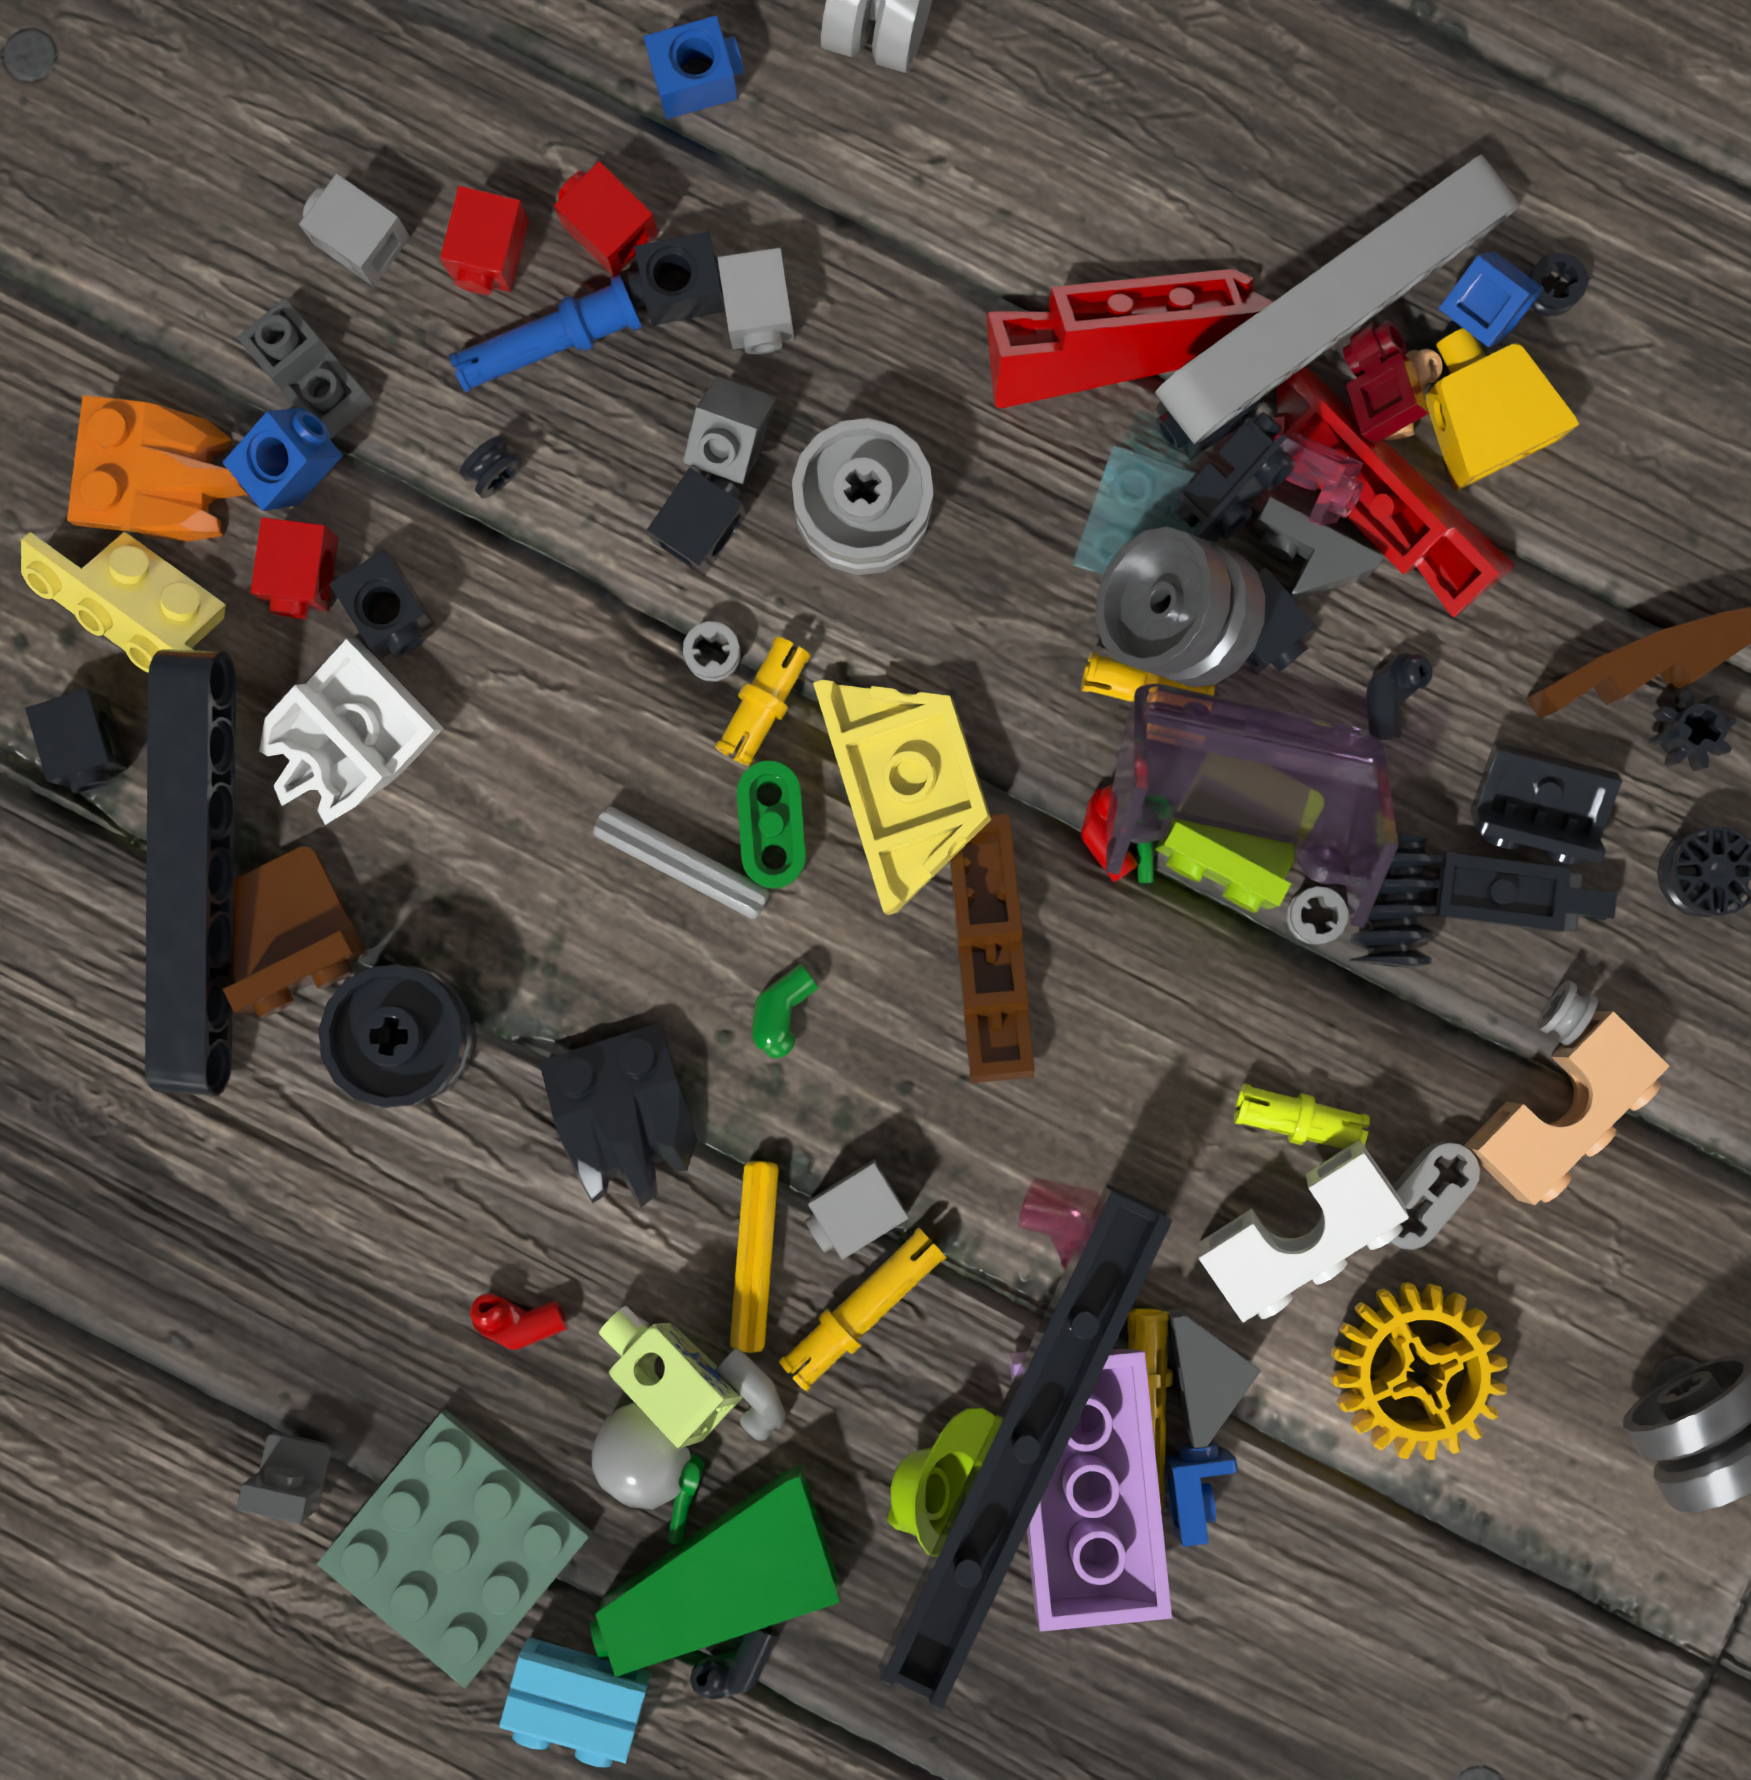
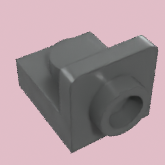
M278 1432L270 1434L266 1438L259 1472L242 1484L236 1510L302 1524L320 1506L332 1452L331 1445Z

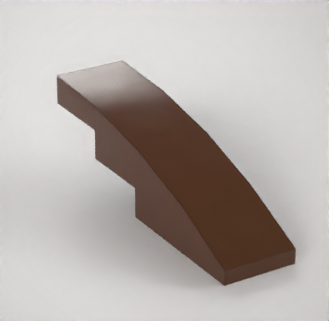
M1751 607L1721 612L1660 630L1576 668L1530 695L1526 700L1539 719L1559 711L1591 688L1596 690L1604 704L1607 705L1626 697L1658 674L1661 675L1671 691L1686 686L1751 644Z
M1010 813L990 815L991 821L950 860L970 1083L1034 1078L1035 1073L1028 1014L1029 999L1022 945L1023 929Z

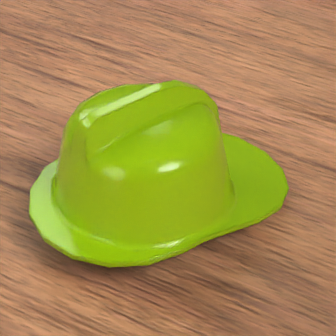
M966 1408L955 1415L943 1429L933 1447L911 1452L900 1461L894 1472L891 1484V1507L887 1515V1522L896 1530L916 1536L920 1545L929 1556L995 1420V1416L983 1408Z

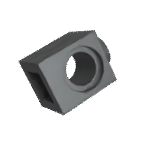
M717 376L696 407L683 463L743 484L763 451L777 397Z

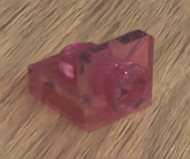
M1297 432L1284 434L1303 444L1302 448L1293 456L1297 463L1286 480L1310 490H1317L1319 484L1323 485L1309 521L1319 526L1336 523L1340 516L1346 518L1355 507L1362 491L1363 483L1358 481L1357 477L1364 463Z

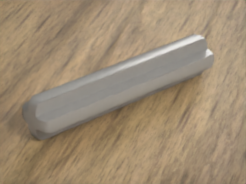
M607 806L595 823L593 834L597 838L751 919H756L761 914L768 901L770 892L766 887L760 886L749 878L612 806Z

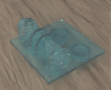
M1113 445L1072 565L1104 575L1107 566L1121 547L1143 531L1170 527L1193 535L1203 522L1200 520L1193 528L1176 514L1175 509L1182 503L1178 496L1191 484L1199 473Z

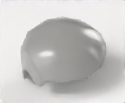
M631 1403L618 1408L614 1413L606 1417L593 1443L591 1455L592 1471L601 1488L622 1504L633 1508L653 1510L674 1499L680 1493L679 1478L684 1465L690 1460L691 1455L686 1446L677 1448L636 1403Z

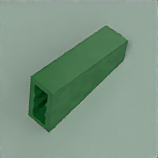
M802 1464L787 1469L686 1539L683 1544L676 1546L602 1598L595 1613L597 1620L590 1622V1631L599 1659H610L615 1677L840 1603L841 1585Z

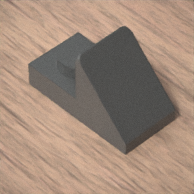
M1272 497L1261 508L1249 530V533L1261 538L1259 546L1271 555L1286 561H1292L1294 557L1304 561L1288 590V593L1295 601L1365 580L1379 567L1384 558L1381 554Z

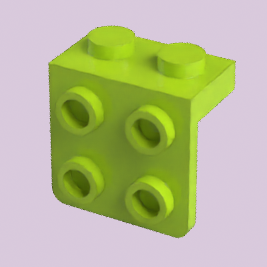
M1218 742L1207 751L1155 850L1169 857L1165 865L1173 871L1195 882H1200L1202 877L1205 876L1226 888L1222 894L1223 897L1248 911L1257 913L1260 907L1266 910L1279 907L1292 884L1286 881L1285 878L1318 818L1324 801L1317 791L1227 743Z

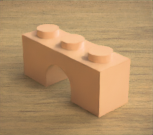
M1595 1011L1581 1035L1569 1046L1562 1044L1550 1056L1567 1072L1574 1089L1571 1107L1562 1118L1546 1124L1524 1104L1506 1101L1464 1145L1474 1154L1477 1161L1518 1201L1536 1205L1540 1200L1546 1203L1558 1196L1570 1183L1572 1175L1568 1171L1584 1154L1591 1157L1600 1152L1608 1145L1617 1132L1612 1125L1629 1108L1632 1111L1640 1109L1659 1091L1661 1084L1657 1079L1669 1068V1065L1614 1011Z

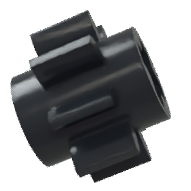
M1689 690L1675 695L1677 711L1666 706L1654 710L1653 716L1661 723L1658 728V734L1653 735L1648 741L1649 744H1660L1662 749L1668 754L1665 758V766L1670 767L1679 764L1685 758H1688L1691 769L1699 771L1709 767L1707 751L1717 756L1730 753L1732 748L1723 740L1726 736L1727 728L1736 724V720L1734 718H1725L1721 711L1716 708L1720 697L1714 695L1706 698L1699 704H1695L1694 695ZM1692 720L1696 724L1692 730L1684 722ZM1691 731L1699 741L1692 743L1688 740Z

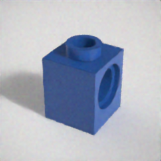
M717 15L643 36L666 119L737 100L734 77L744 74L743 63L735 36L723 38ZM695 58H703L712 63L709 70L699 75H691L682 70L688 61Z
M1492 251L1480 254L1475 258L1438 309L1486 346L1491 347L1506 340L1544 288L1497 252Z
M301 407L267 411L227 456L223 464L261 511L298 506L343 455L329 439V431L325 424L314 414ZM285 448L288 452L289 461L286 458Z

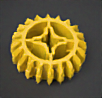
M1406 1282L1401 1284L1399 1303L1397 1304L1394 1296L1388 1290L1380 1289L1376 1292V1300L1381 1310L1375 1313L1373 1309L1362 1302L1355 1306L1357 1315L1365 1321L1359 1330L1349 1323L1343 1322L1340 1325L1339 1331L1353 1341L1350 1349L1341 1346L1332 1348L1331 1356L1337 1361L1348 1364V1369L1337 1370L1331 1373L1330 1381L1336 1387L1352 1389L1342 1394L1336 1403L1343 1412L1357 1411L1353 1416L1350 1426L1358 1434L1373 1429L1370 1442L1379 1450H1384L1394 1440L1395 1454L1400 1458L1408 1459L1417 1443L1421 1455L1426 1460H1435L1438 1453V1440H1441L1442 1444L1452 1454L1460 1453L1461 1442L1457 1435L1463 1430L1475 1440L1482 1438L1483 1432L1481 1428L1473 1422L1479 1413L1492 1420L1498 1417V1410L1486 1402L1488 1394L1500 1396L1507 1393V1386L1491 1378V1373L1507 1368V1359L1501 1355L1487 1354L1488 1351L1496 1347L1501 1341L1500 1335L1494 1330L1480 1331L1487 1319V1315L1478 1308L1464 1313L1467 1299L1457 1292H1453L1443 1302L1442 1288L1429 1283L1420 1299L1416 1286ZM1416 1320L1442 1322L1453 1331L1458 1341L1448 1346L1442 1342L1431 1346H1423L1420 1338L1412 1333L1408 1322ZM1387 1336L1392 1349L1390 1360L1383 1368L1374 1372L1375 1379L1371 1380L1370 1370L1373 1356L1379 1344ZM1413 1354L1430 1365V1370H1422L1428 1374L1426 1379L1422 1381L1424 1388L1409 1377H1406L1407 1371H1414L1409 1367L1411 1362L1415 1360ZM1463 1362H1465L1462 1386L1456 1398L1449 1404L1446 1395L1447 1383L1454 1374L1464 1369ZM1388 1396L1394 1400L1406 1396H1414L1417 1403L1425 1409L1429 1418L1414 1421L1397 1419L1385 1414L1377 1401Z

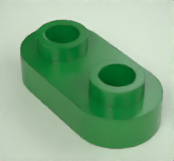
M776 761L758 762L750 766L742 774L737 786L742 864L747 875L755 883L768 889H781L793 884L802 874L806 864L801 788L796 775L786 765ZM772 783L780 787L782 797L776 805L765 806L759 802L758 792L765 784ZM771 846H779L786 851V862L779 869H769L763 863V854Z

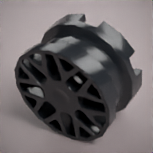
M1715 826L1683 833L1669 842L1660 856L1657 870L1660 890L1669 904L1683 914L1700 918L1736 913L1751 903V890L1748 887L1749 881H1751V840L1736 829ZM1746 895L1747 899L1743 902L1741 899Z

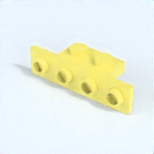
M125 531L82 569L31 532L21 539V574L28 586L39 596L45 599L52 598L75 614L79 623L90 633L97 636L104 635L126 651L130 660L145 672H149L152 657L157 651L162 649L193 650L192 648L224 619L225 603Z

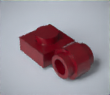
M1375 321L1352 334L1350 336V343L1343 347L1346 363L1357 377L1347 383L1346 386L1361 436L1374 445L1429 414L1414 363L1405 356L1407 353L1405 341L1391 321H1386L1381 325Z

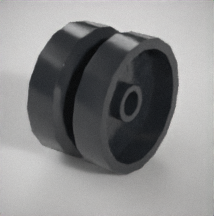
M398 964L369 967L345 980L326 1003L318 1029L321 1059L334 1083L356 1101L380 1108L426 1103L451 1090L469 1069L477 1044L475 1015L463 992L440 973L416 966ZM397 1026L398 1029L408 1030L407 1044L397 1045L394 1042L393 1032Z

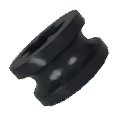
M1564 252L1551 253L1543 257L1527 274L1539 285L1544 282L1551 271L1558 273L1556 280L1563 276L1568 282L1569 287L1560 295V298L1553 297L1554 289L1548 294L1543 290L1530 307L1536 313L1546 317L1560 316L1568 312L1584 295L1588 285L1587 272L1583 264L1576 257Z
M495 436L480 445L464 461L459 471V474L465 481H476L475 491L482 499L494 495L516 476L523 464V460L517 453L510 455L506 453L508 444L501 436Z

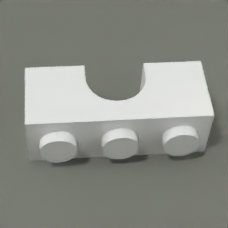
M1360 1139L1306 1173L1308 1188L1322 1208L1321 1217L1317 1225L1309 1233L1298 1238L1276 1236L1264 1227L1253 1209H1250L1199 1242V1260L1242 1322L1247 1321L1256 1314L1261 1319L1273 1316L1292 1301L1293 1296L1291 1292L1310 1280H1313L1318 1285L1332 1279L1347 1266L1346 1257L1365 1245L1370 1250L1380 1248L1401 1233L1403 1228L1400 1223L1409 1218L1404 1203Z

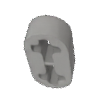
M1445 1141L1430 1144L1421 1151L1392 1187L1403 1201L1405 1208L1410 1209L1414 1207L1421 1197L1426 1201L1414 1216L1420 1224L1419 1229L1415 1233L1403 1229L1396 1238L1390 1241L1391 1244L1399 1248L1411 1250L1424 1247L1437 1235L1474 1191L1479 1182L1480 1167L1477 1158L1468 1148L1461 1144ZM1457 1156L1460 1161L1457 1163L1455 1170L1461 1176L1459 1182L1453 1184L1444 1181L1431 1193L1428 1189L1440 1174L1438 1168L1434 1166L1436 1159L1441 1157L1452 1160Z

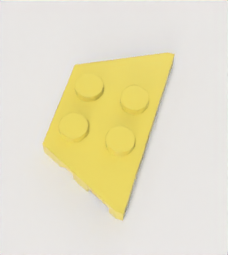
M829 680L816 681L813 683L883 912L887 915L897 913L991 821L954 701L947 695L924 692L908 694L900 693L892 688L871 686V689L837 685L834 681Z

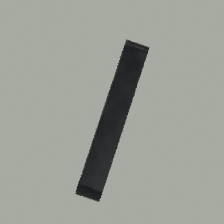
M162 649L155 653L149 666L145 1072L149 1087L157 1092L219 1096L226 1089L231 1076L233 1009L223 989L233 984L236 672L233 660L228 653L223 651Z

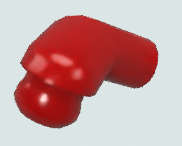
M1109 785L1095 791L1088 800L1081 829L1083 842L1113 883L1139 865L1120 839L1126 813L1131 811L1132 798L1129 792L1120 785Z
M485 1293L476 1297L470 1307V1317L475 1330L484 1337L511 1350L524 1348L568 1329L565 1313L557 1299L526 1311L496 1294Z

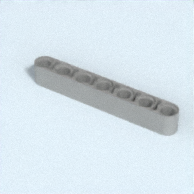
M1482 154L1477 156L1187 363L1168 378L1156 390L1155 394L1193 444H1198L1484 237L1517 210L1521 204Z

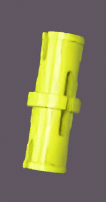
M1246 1083L1242 1085L1238 1094L1235 1107L1240 1108V1110L1234 1112L1235 1124H1245L1288 1135V1141L1298 1145H1303V1142L1305 1143L1308 1140L1344 1150L1360 1139L1365 1146L1368 1131L1362 1130V1128H1368L1370 1124V1117L1367 1114H1357L1315 1103V1097L1312 1095L1300 1093L1297 1098L1251 1087L1250 1084Z

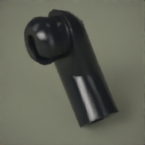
M1408 653L1400 654L1393 657L1369 680L1366 689L1369 740L1380 741L1401 738L1399 706L1419 688H1425L1432 679V665L1425 656Z
M768 1626L744 1634L738 1649L709 1656L695 1664L690 1674V1684L693 1691L703 1698L707 1697L713 1700L751 1690L757 1684L779 1637V1632L772 1626Z

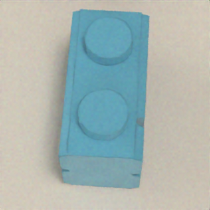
M528 1637L518 1657L499 1728L512 1731V1739L516 1743L528 1748L543 1750L548 1749L551 1743L576 1749L575 1757L588 1765L610 1767L613 1760L626 1763L652 1672L638 1669L615 1677L610 1660L608 1659L600 1660L598 1656Z

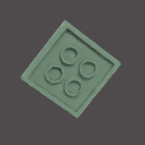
M444 1409L318 1561L317 1565L465 1689L581 1548L592 1531L448 1410Z

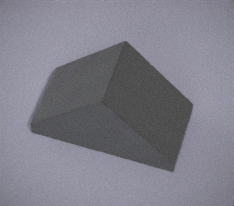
M1179 1308L1166 1310V1312H1169L1168 1329L1186 1438L1194 1448L1206 1447L1261 1370Z

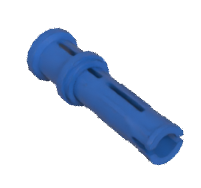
M618 274L611 277V285L578 299H575L572 295L563 297L562 302L557 303L558 311L460 352L449 354L452 366L457 368L455 374L463 390L467 393L474 387L572 346H575L577 351L583 349L586 352L594 348L595 340L626 327H630L633 331L643 328L622 276Z

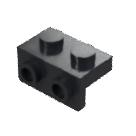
M1494 742L1470 813L1477 832L1482 834L1484 840L1495 846L1505 849H1518L1520 844L1543 849L1548 857L1561 863L1579 865L1582 860L1601 864L1606 853L1601 837L1621 787L1622 779L1617 772Z

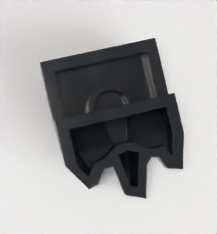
M661 1022L539 1061L558 1135L574 1173L592 1203L607 1195L609 1180L618 1177L625 1181L639 1207L642 1208L658 1195L656 1163L665 1161L676 1171H688L698 1139L687 1098L679 1082L667 1034Z

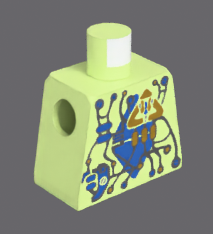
M624 1306L599 1331V1335L621 1356L610 1369V1376L677 1448L703 1441L743 1398L715 1371L718 1366L671 1323L653 1324L648 1328L627 1306ZM658 1356L663 1359L665 1365L662 1379L658 1377L655 1371V1361Z

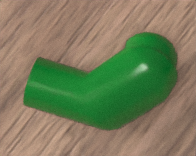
M801 963L761 992L755 1001L751 1029L752 1039L758 1049L764 1050L765 1054L770 1058H782L792 1051L796 1042V1038L790 1031L792 1008L819 989Z

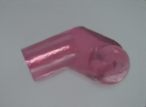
M1024 1197L1017 1228L1049 1235L1061 1259V1266L1065 1271L1088 1222L1084 1215L1074 1208Z

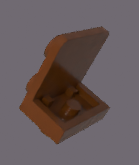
M307 846L298 847L234 879L233 977L236 983L223 989L234 1013L257 1012L259 1018L272 1015L295 1002L293 993L315 983L317 989L330 986L353 973L350 964L368 956L315 849Z

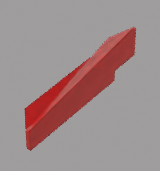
M1235 269L1051 287L1049 300L1051 312H987L986 323L995 406L1002 409L1179 370L1274 301L1253 292V278Z
M1307 366L1277 386V414L1272 418L1282 429L1274 438L1277 440L1284 434L1303 444L1302 448L1293 456L1297 461L1296 465L1403 575L1417 567L1453 618L1458 616L1514 568L1513 562L1384 439L1374 445L1361 436L1354 411Z

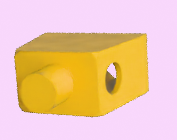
M1464 328L1455 331L1436 344L1451 374L1439 380L1425 395L1426 404L1455 492L1561 440L1579 425L1575 415L1520 344L1513 343L1486 357L1478 339Z

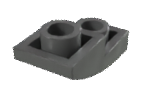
M283 298L236 337L296 408L304 407L325 424L329 431V439H332L374 404L371 398L286 298Z

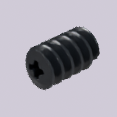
M1394 833L1362 834L1364 844L1379 850V853L1364 856L1359 860L1361 869L1375 875L1376 878L1357 884L1356 891L1358 894L1372 900L1373 904L1357 907L1354 909L1353 917L1371 926V928L1351 935L1350 942L1368 951V954L1352 958L1348 961L1401 968H1416L1432 964L1431 956L1414 948L1415 943L1435 937V931L1417 923L1418 917L1437 913L1438 906L1420 898L1422 891L1439 888L1441 884L1440 880L1423 873L1424 866L1443 862L1444 855L1426 847V841L1429 839Z

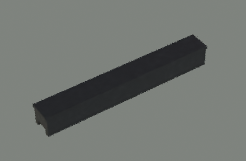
M1106 1184L878 1665V1668H880V1681L890 1686L896 1683L928 1699L929 1705L942 1711L1171 1226L1172 1220L1166 1216L1167 1212Z

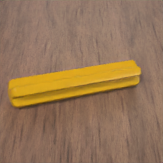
M747 1162L743 1172L730 1346L733 1350L738 1348L742 1352L748 1353L761 1352L765 1345L779 1174L777 1164L772 1162Z

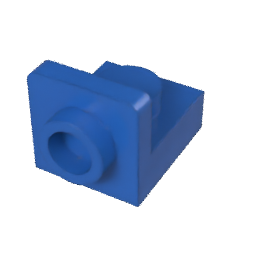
M1211 1441L1208 1446L1194 1448L1188 1442L1179 1446L1180 1454L1165 1456V1473L1174 1535L1183 1547L1209 1544L1206 1523L1216 1522V1508L1211 1484L1201 1483L1200 1478L1238 1472L1236 1457L1226 1448L1218 1449L1216 1441Z

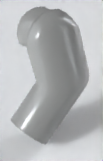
M736 1348L715 1371L751 1405L749 1410L741 1416L740 1424L753 1438L763 1441L771 1435L774 1428L781 1429L786 1413L773 1381L740 1349Z

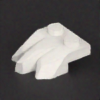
M348 638L306 684L294 685L265 717L259 752L266 756L284 754L290 760L274 784L281 805H285L308 790H318L322 796L318 812L326 825L389 785L407 769L444 728L358 638Z

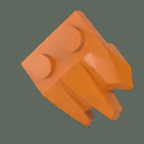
M82 395L67 521L75 526L138 532L147 538L185 542L224 536L221 520L209 513L208 505L214 500L248 495L227 468L213 465L214 457L228 450L232 439L207 419L154 403Z

